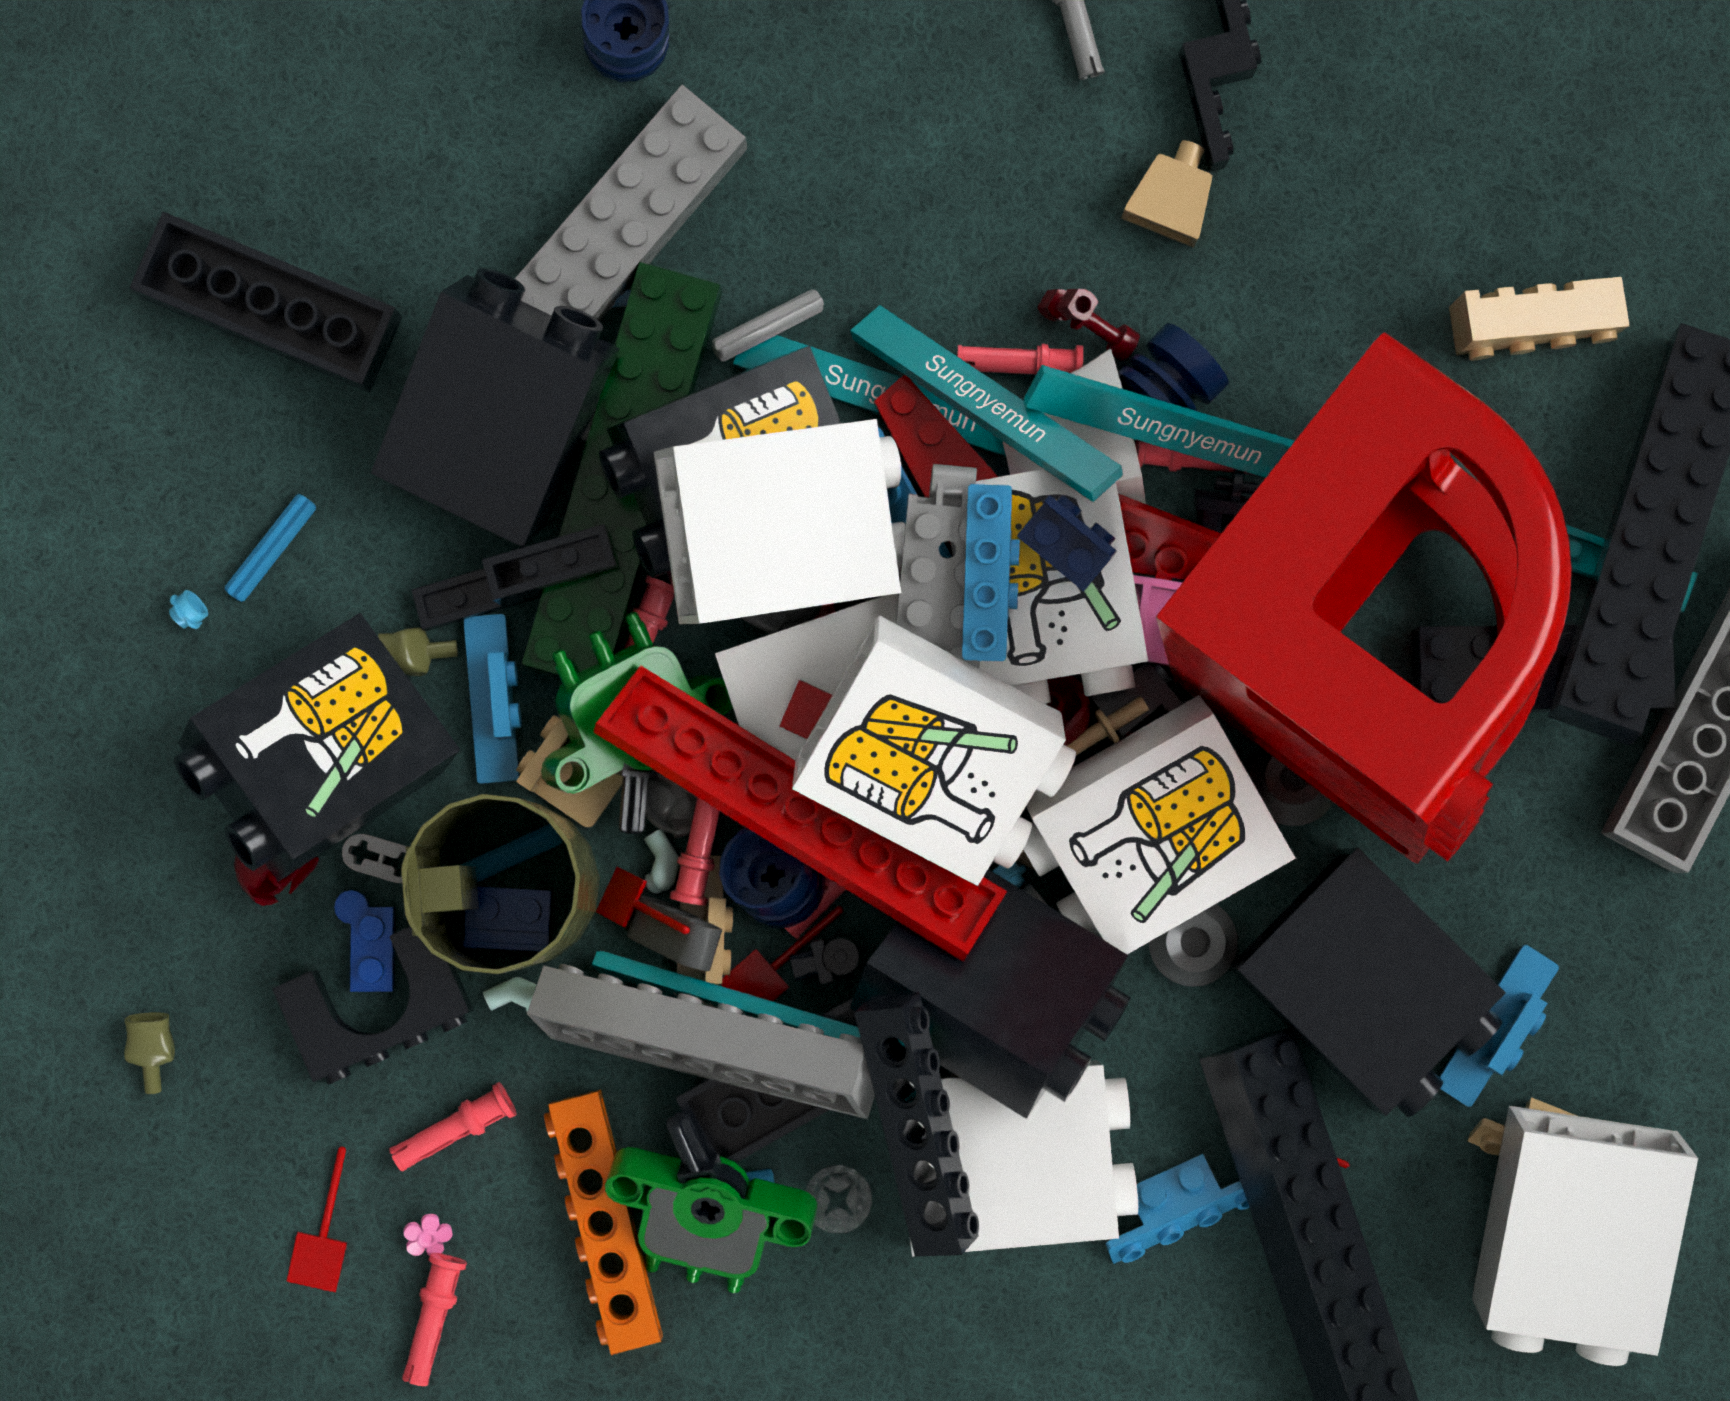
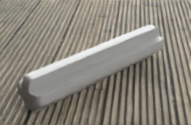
M811 289L713 339L712 350L719 361H727L822 312L823 299L816 290Z

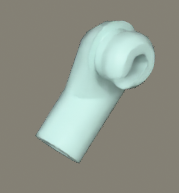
M659 829L644 839L655 856L651 873L645 877V881H647L646 887L649 891L656 894L661 893L663 890H669L674 885L680 866L677 863V852L664 831Z
M514 977L484 991L483 995L491 1011L511 1001L526 1007V1011H528L537 984L521 977Z

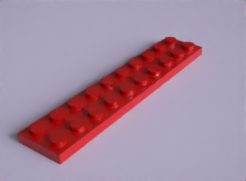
M641 665L595 724L593 732L963 962L1007 893L1006 890L985 877L982 878L977 886L793 790L794 759Z

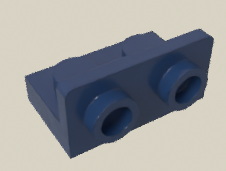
M1063 494L1058 500L1048 495L1043 505L1018 533L1017 537L1084 592L1117 553V550L1111 546L1116 538L1096 522L1091 528L1077 518L1082 510Z

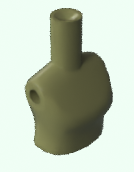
M407 628L395 633L378 634L379 639L400 668L409 676L426 675L429 671L431 659L458 657L456 640L430 642L422 628Z
M149 1012L129 1015L124 1019L127 1032L124 1050L125 1060L130 1064L142 1067L144 1091L146 1094L159 1093L162 1091L160 1066L172 1062L175 1057V1045L170 1031L169 1014Z

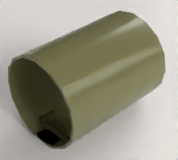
M481 794L450 803L423 824L411 846L405 847L406 855L401 868L405 916L412 928V936H418L432 954L463 971L501 974L554 960L582 937L596 911L600 876L590 844L569 819L541 804L515 797ZM511 801L525 806L548 820L567 844L576 878L572 910L557 938L532 959L504 967L490 965L462 950L446 930L444 912L479 909L476 866L455 865L441 867L440 853L452 831L478 810Z

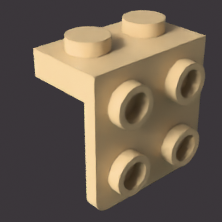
M553 715L540 734L545 740L537 752L529 750L519 763L516 771L521 775L516 782L529 791L536 793L582 826L592 827L622 786L623 776L613 774L575 794L566 793L547 785L541 774L543 761L552 752L571 743L561 718ZM570 762L563 765L560 770L562 782H566L572 775L573 768Z

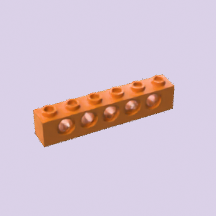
M600 1089L551 1102L548 1104L550 1112L544 1113L545 1125L549 1138H557L560 1154L554 1155L555 1165L560 1180L567 1178L571 1195L565 1196V1205L570 1221L577 1220L581 1236L575 1237V1244L580 1262H588L591 1278L585 1279L590 1303H598L602 1319L596 1320V1328L602 1346L608 1344L611 1355L659 1343L663 1338L642 1250L638 1243V1234L631 1207L614 1202L605 1192V1183L617 1151L602 1091ZM584 1128L590 1132L592 1145L589 1149L578 1150L573 1147L570 1141V1134L573 1129ZM593 1169L600 1173L603 1179V1185L600 1190L592 1192L582 1186L580 1177L584 1170ZM596 1211H605L610 1214L613 1219L612 1230L606 1233L596 1231L591 1225L592 1214ZM610 1252L618 1254L624 1263L623 1270L617 1274L606 1272L601 1265V1258L604 1254ZM619 1294L629 1296L634 1303V1311L629 1315L617 1314L612 1308V1298Z

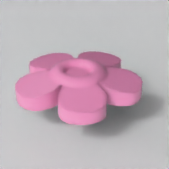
M425 1214L421 1219V1226L416 1222H410L403 1230L405 1238L409 1240L406 1244V1249L413 1256L421 1255L425 1248L429 1256L433 1252L442 1253L444 1251L443 1242L449 1241L453 1235L451 1226L449 1224H440L439 1217L435 1214Z

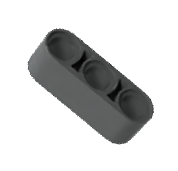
M641 895L638 901L688 926L690 932L686 935L634 909L626 936L681 965L702 971H710L722 928L668 902Z

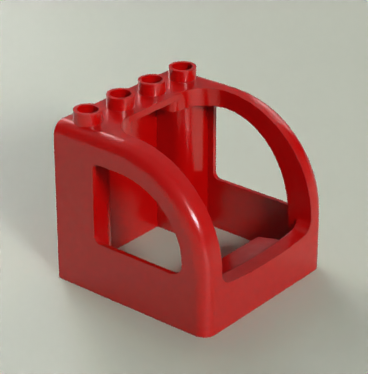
M1384 332L1372 343L1157 614L1156 620L1173 680L1193 697L1200 695L1210 710L1412 862L1418 864L1429 849L1448 862L1475 829L1485 811L1483 807L1490 799L1487 794L1494 785L1486 779V776L1505 754L1523 728L1535 704L1544 674L1556 652L1565 626L1570 601L1572 566L1570 542L1564 514L1555 490L1541 463L1519 434L1483 401ZM1450 453L1454 455L1479 480V482L1475 480L1467 472H1465L1460 466H1458L1456 462L1452 459ZM1428 531H1440L1449 535L1473 558L1489 587L1497 621V639L1455 696L1446 703L1432 701L1341 633L1413 540L1420 534Z

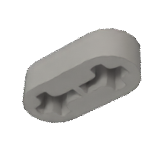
M356 834L344 843L342 857L345 864L355 871L394 883H402V877L396 875L397 868L384 864L386 856L401 858L403 852L406 853L405 847L408 846L372 835ZM364 840L368 842L367 849L369 851L380 854L378 861L364 859L362 864L359 865L356 863L357 856L351 854V849L353 846H361Z

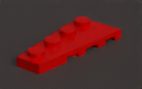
M906 375L899 378L874 400L878 413L891 437L894 439L914 481L924 497L929 498L933 464L976 468V481L998 477ZM947 541L949 547L951 548V542Z
M1118 493L1132 572L1155 575L1157 579L1172 581V578L1185 580L1221 535L1219 532Z

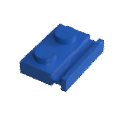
M477 887L479 909L465 911V940L463 947L541 951L549 945L552 891Z

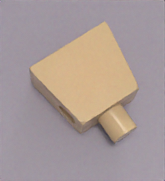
M1183 140L1174 159L1158 154L1126 204L1121 219L1194 248L1201 233L1212 182V175L1198 169L1204 148L1196 143Z

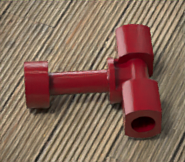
M1052 289L1046 291L1037 307L1042 316L1053 321H1067L1069 319L1071 320L1070 327L1074 330H1078L1082 326L1086 327L1108 342L1106 351L1111 349L1113 357L1119 361H1124L1132 354L1139 342L1140 334L1126 324L1116 328L1095 314L1093 311L1098 304V300L1093 293L1086 289Z

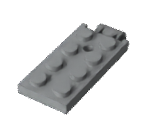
M933 464L929 498L918 497L917 494L908 495L900 575L901 593L898 595L896 625L964 660L962 657L968 486L976 484L977 469L973 467ZM945 541L954 543L956 547L955 554L949 558L941 556L939 553L941 543ZM964 660L977 668L980 667V661Z

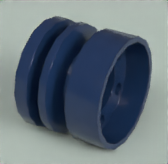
M584 0L581 8L584 51L591 65L605 77L619 82L641 80L652 75L660 67L669 49L668 5L665 0ZM624 29L631 30L632 34L629 35L628 40L620 38Z
M1166 323L1147 343L1148 350L1155 362L1143 355L1136 354L1131 359L1133 368L1124 366L1118 372L1124 390L1197 411L1190 397L1209 405L1229 384L1227 375L1210 353L1183 329L1171 323Z
M748 828L739 831L727 843L720 858L719 876L724 891L757 922L771 928H790L805 921L818 908L825 893L824 875Z

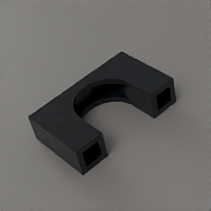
M411 927L389 936L408 978L410 997L406 1011L401 1019L384 1032L365 1033L347 1025L336 1012L318 970L310 971L272 988L313 1082L325 1078L327 1084L330 1085L350 1076L349 1066L364 1061L366 1067H370L389 1058L390 1055L387 1049L400 1043L407 1050L429 1040L426 1032L441 1025L445 1033L467 1023L465 1014L474 1011L455 966L432 954L418 936H412Z

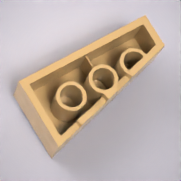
M1622 277L1572 281L1564 284V290L1557 291L1556 284H1537L1522 291L1523 294L1515 295L1514 287L1497 288L1495 292L1484 294L1481 298L1479 290L1465 291L1449 306L1456 356L1468 354L1470 361L1491 358L1494 356V350L1508 348L1510 355L1530 353L1535 351V345L1550 343L1551 349L1568 348L1575 346L1576 339L1591 337L1593 344L1617 340V333H1621L1629 327Z

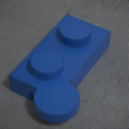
M354 890L345 891L336 899L334 908L335 914L341 921L351 924L350 992H393L395 948L389 936L395 934V907H369L368 900L364 894Z

